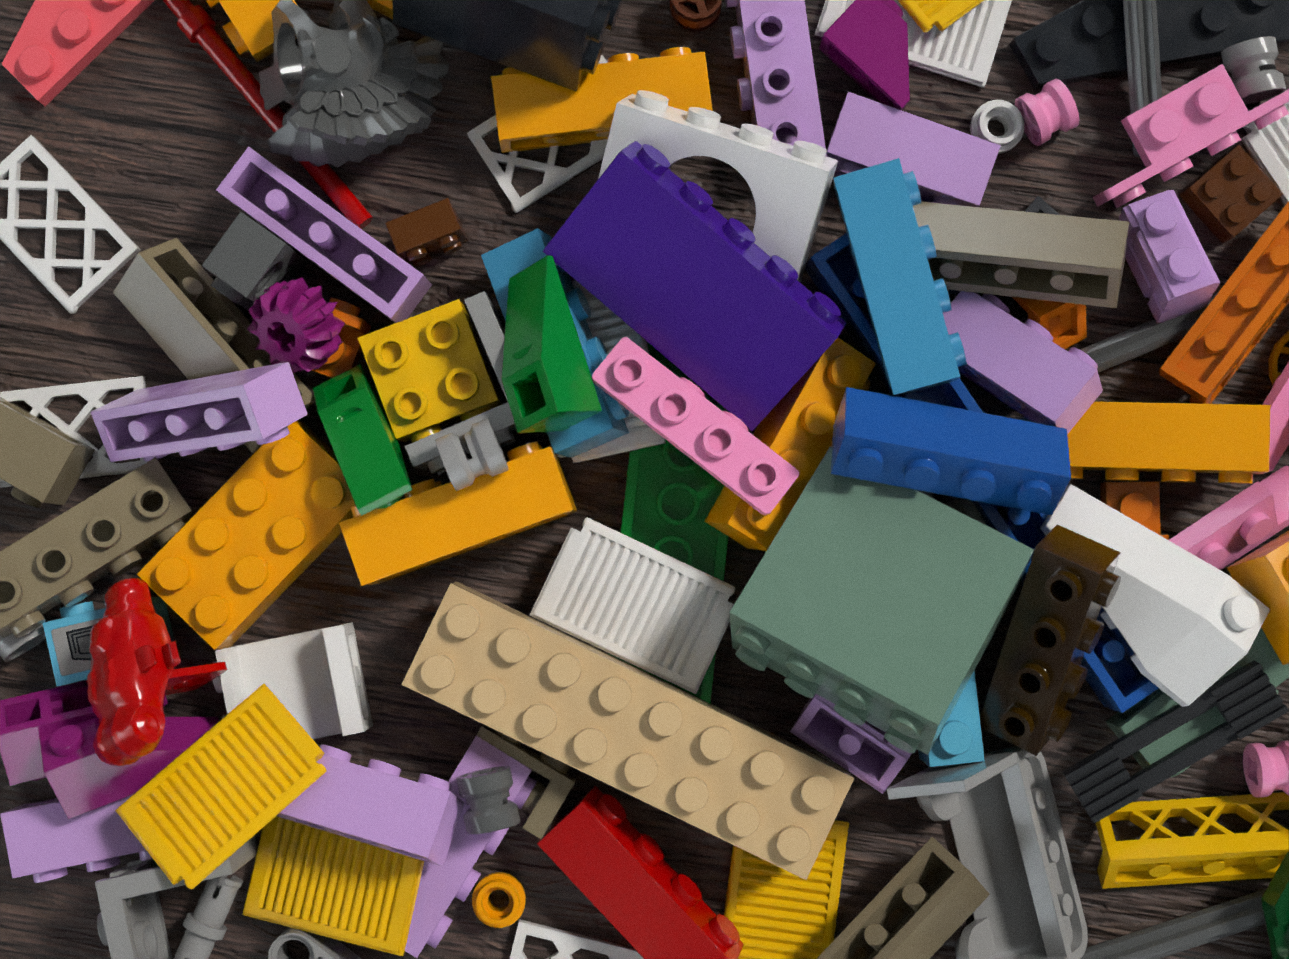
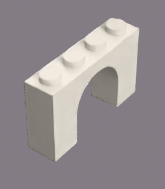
M639 90L636 95L631 94L617 102L598 179L618 153L634 141H637L642 146L648 144L659 150L670 163L668 169L671 168L674 162L691 156H708L724 161L742 175L752 191L756 207V219L753 229L756 241L754 243L770 257L777 255L786 260L796 270L798 274L797 280L801 283L838 160L827 157V150L811 142L795 141L792 146L772 139L774 133L761 126L742 124L741 128L721 123V116L708 109L690 107L687 112L668 106L669 99L655 92Z

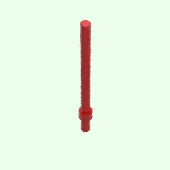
M162 0L178 18L177 26L191 43L198 42L272 131L275 133L283 127L282 122L285 112L280 106L271 110L265 109L264 99L260 94L261 84L214 30L216 23L201 5L194 6L190 0ZM299 161L348 220L361 229L373 220V216L329 164L317 167L313 166L309 161Z

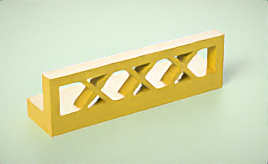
M1279 792L1260 798L1248 794L1131 802L1096 822L1103 850L1097 868L1102 889L1273 878L1286 853L1289 852V830L1270 819V816L1277 810H1289V795ZM1235 813L1253 824V826L1247 833H1233L1216 821L1221 814ZM1169 817H1183L1199 827L1194 836L1179 837L1162 825ZM1129 820L1145 830V833L1139 840L1116 841L1111 821Z

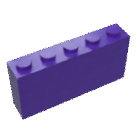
M634 141L618 153L542 252L553 256L556 264L726 410L737 416L748 429L753 431L838 338L846 322L839 317L841 315L840 309L829 297L820 292L813 294L797 280L798 274L796 270L786 260L777 255L770 257L754 243L756 238L747 226L734 218L727 220L711 206L713 200L703 188L691 181L683 182L668 169L670 163L659 150L651 145L644 144L642 146L637 141Z

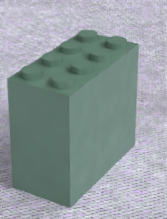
M829 447L729 612L732 648L737 650L736 656L748 666L759 671H764L768 667L786 677L784 682L797 693L808 698H813L817 694L834 703V710L846 720L857 725H864L866 721L885 731V739L895 747L908 753H915L917 749L928 755L1016 595L1034 549L917 490L831 474L832 447Z

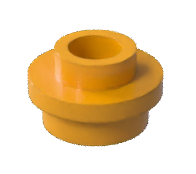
M495 872L483 877L476 885L472 894V908L475 915L482 923L494 928H503L515 923L522 915L526 904V894L522 884L514 876L503 872ZM495 890L504 891L509 897V904L502 908L495 907L490 901V894Z

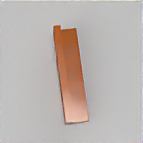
M1289 201L1160 368V376L1191 395L1190 403L1212 404L1289 304Z

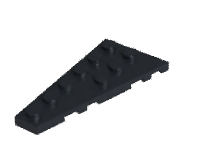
M1083 0L1013 38L1009 45L1034 90L1043 88L1044 84L1054 79H1059L1064 84L1097 79L1100 75L1128 70L1123 0ZM1156 0L1160 65L1177 61L1179 64L1222 56L1221 52L1224 49L1259 37H1275L1276 43L1289 41V0Z

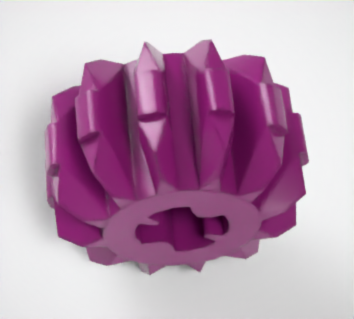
M303 278L291 280L288 283L286 281L274 283L264 290V294L255 300L253 306L249 309L253 320L247 330L258 336L260 340L255 350L265 349L270 354L271 365L289 362L293 373L301 372L303 369L307 372L312 369H318L328 361L327 358L333 355L343 342L338 334L341 332L345 322L333 316L332 313L337 302H326L322 298V285L308 288Z

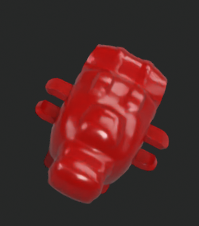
M139 578L120 580L108 589L104 597L106 610L103 613V618L92 627L90 632L91 671L87 675V695L92 710L99 719L93 748L102 762L113 766L135 763L142 756L152 753L157 748L164 734L166 722L164 715L165 695L196 690L228 670L226 662L174 669L175 666L181 663L176 641L171 642L163 618L154 609L148 584Z

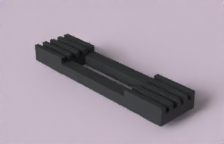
M1256 661L1248 663L1214 683L1189 706L1182 707L1179 704L1062 771L1093 823L1095 824L1140 798L1145 791L1237 738L1242 739L1289 712L1287 706L1283 704L1281 696L1276 693V688L1270 683L1268 675L1263 672L1261 664ZM1217 706L1226 722L1130 776L1121 760Z

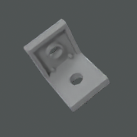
M483 291L464 299L507 399L501 380L505 329L495 306L486 292ZM508 400L507 403L406 445L405 448L413 467L427 472L430 471L431 474L437 473L438 476L447 474L435 439L450 433L458 436L470 431L472 424L489 418L502 450L517 444L514 435L518 434Z
M255 835L203 881L231 875L254 858L258 850ZM137 859L129 861L127 867L116 869L109 873L110 878L96 881L95 886L101 910L97 918V929L102 944L109 947L111 959H172L158 891L185 885V880L183 879L174 885L153 859L145 861Z

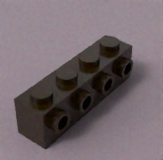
M1058 524L1036 545L980 715L982 729L1035 756L1038 755L1050 739L1056 742L1061 739L1072 716V712L1065 709L1068 698L1074 699L1088 672L1087 668L1080 665L1084 653L1090 654L1094 650L1104 628V623L1097 620L1101 606L1107 608L1110 605L1121 581V576L1114 574L1121 552Z

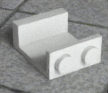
M353 622L215 650L217 661L212 663L226 662L228 669L212 680L217 693H223L227 714L265 683L312 739L341 733L342 736L365 732L373 726Z

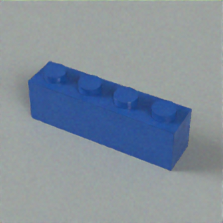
M846 387L833 425L831 474L1053 515L1071 479L1067 429Z

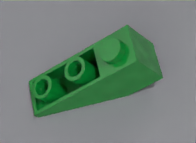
M549 255L509 278L501 380L518 433L564 431L602 411L553 256Z
M361 364L314 387L313 393L319 417L361 516L376 508H387L396 503L403 494L411 491V483L398 440L394 436L380 396Z

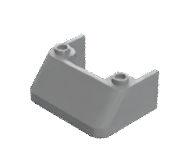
M1017 746L985 753L984 762L928 767L886 789L889 800L917 797L919 806L930 819L934 821L950 820L960 862L990 894L973 912L974 921L963 929L961 936L958 938L955 947L956 959H1081L1088 943L1086 920L1047 765L1041 751L1035 756Z

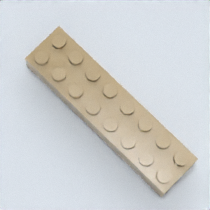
M459 582L450 583L401 684L805 880L808 878L854 780V777L845 768Z

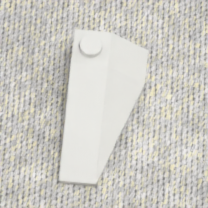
M1072 484L1066 487L1053 515L1046 517L1040 529L1046 536L1058 524L1121 552L1114 570V574L1121 576V581L1110 605L1107 608L1103 607L1105 611L1100 615L1110 629L1117 628L1134 652L1130 658L1140 673L1180 706H1189L1248 653L1270 609L1223 571Z

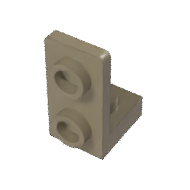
M483 724L476 734L479 738L550 780L547 786L537 781L521 808L529 814L523 829L542 839L573 787L577 775L569 770L571 766L544 753H540L532 747Z

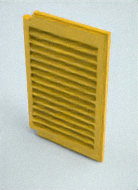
M264 683L115 811L171 883L175 885L184 879L186 887L192 890L326 773L325 766L317 762L325 753Z
M276 816L262 829L242 915L404 956L424 861Z
M834 821L807 880L733 845L724 916L734 924L739 932L740 940L744 944L738 959H817L834 941L849 822Z

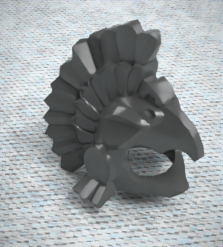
M280 0L271 12L274 31V65L259 72L260 94L264 99L266 110H271L284 102H288L292 106L283 116V127L267 139L273 153L288 154L293 161H309L313 166L317 167L328 163L334 167H340L347 161L360 163L370 154H380L389 145L401 144L407 134L422 133L423 129H428L431 122L430 116L437 110L430 100L442 91V84L439 79L448 73L450 65L440 55L443 47L442 41L424 36L416 42L408 40L399 44L396 39L400 34L398 30L385 18L382 17L378 20L366 0H335L333 12L327 18L330 29L319 27L313 23L304 10L292 0ZM295 35L298 40L299 48L295 44Z

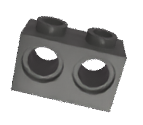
M240 212L201 266L217 276L211 284L212 287L249 311L254 301L264 294L265 289L276 282L286 281L288 283L291 280H296L309 262L285 242Z

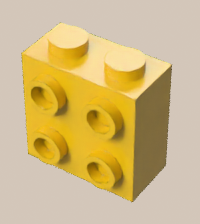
M460 299L358 337L394 436L401 442L410 440L412 443L441 431L443 427L459 421H465L502 405L469 315Z

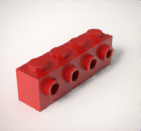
M596 786L561 817L537 843L644 959H738L744 944L740 940L739 932L734 924L724 915H716L702 900V895L697 885L688 876L678 874L665 861L664 853L658 843L649 835L640 834L626 819V812L622 805L611 795H603Z

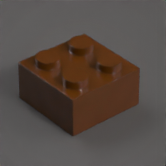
M1240 145L1228 151L1179 194L1222 244L1234 238L1283 195Z
M449 198L385 223L397 254L408 264H413L414 267L430 262L432 260L431 256L440 252H444L445 255L454 253L463 248V243L468 242L457 212Z

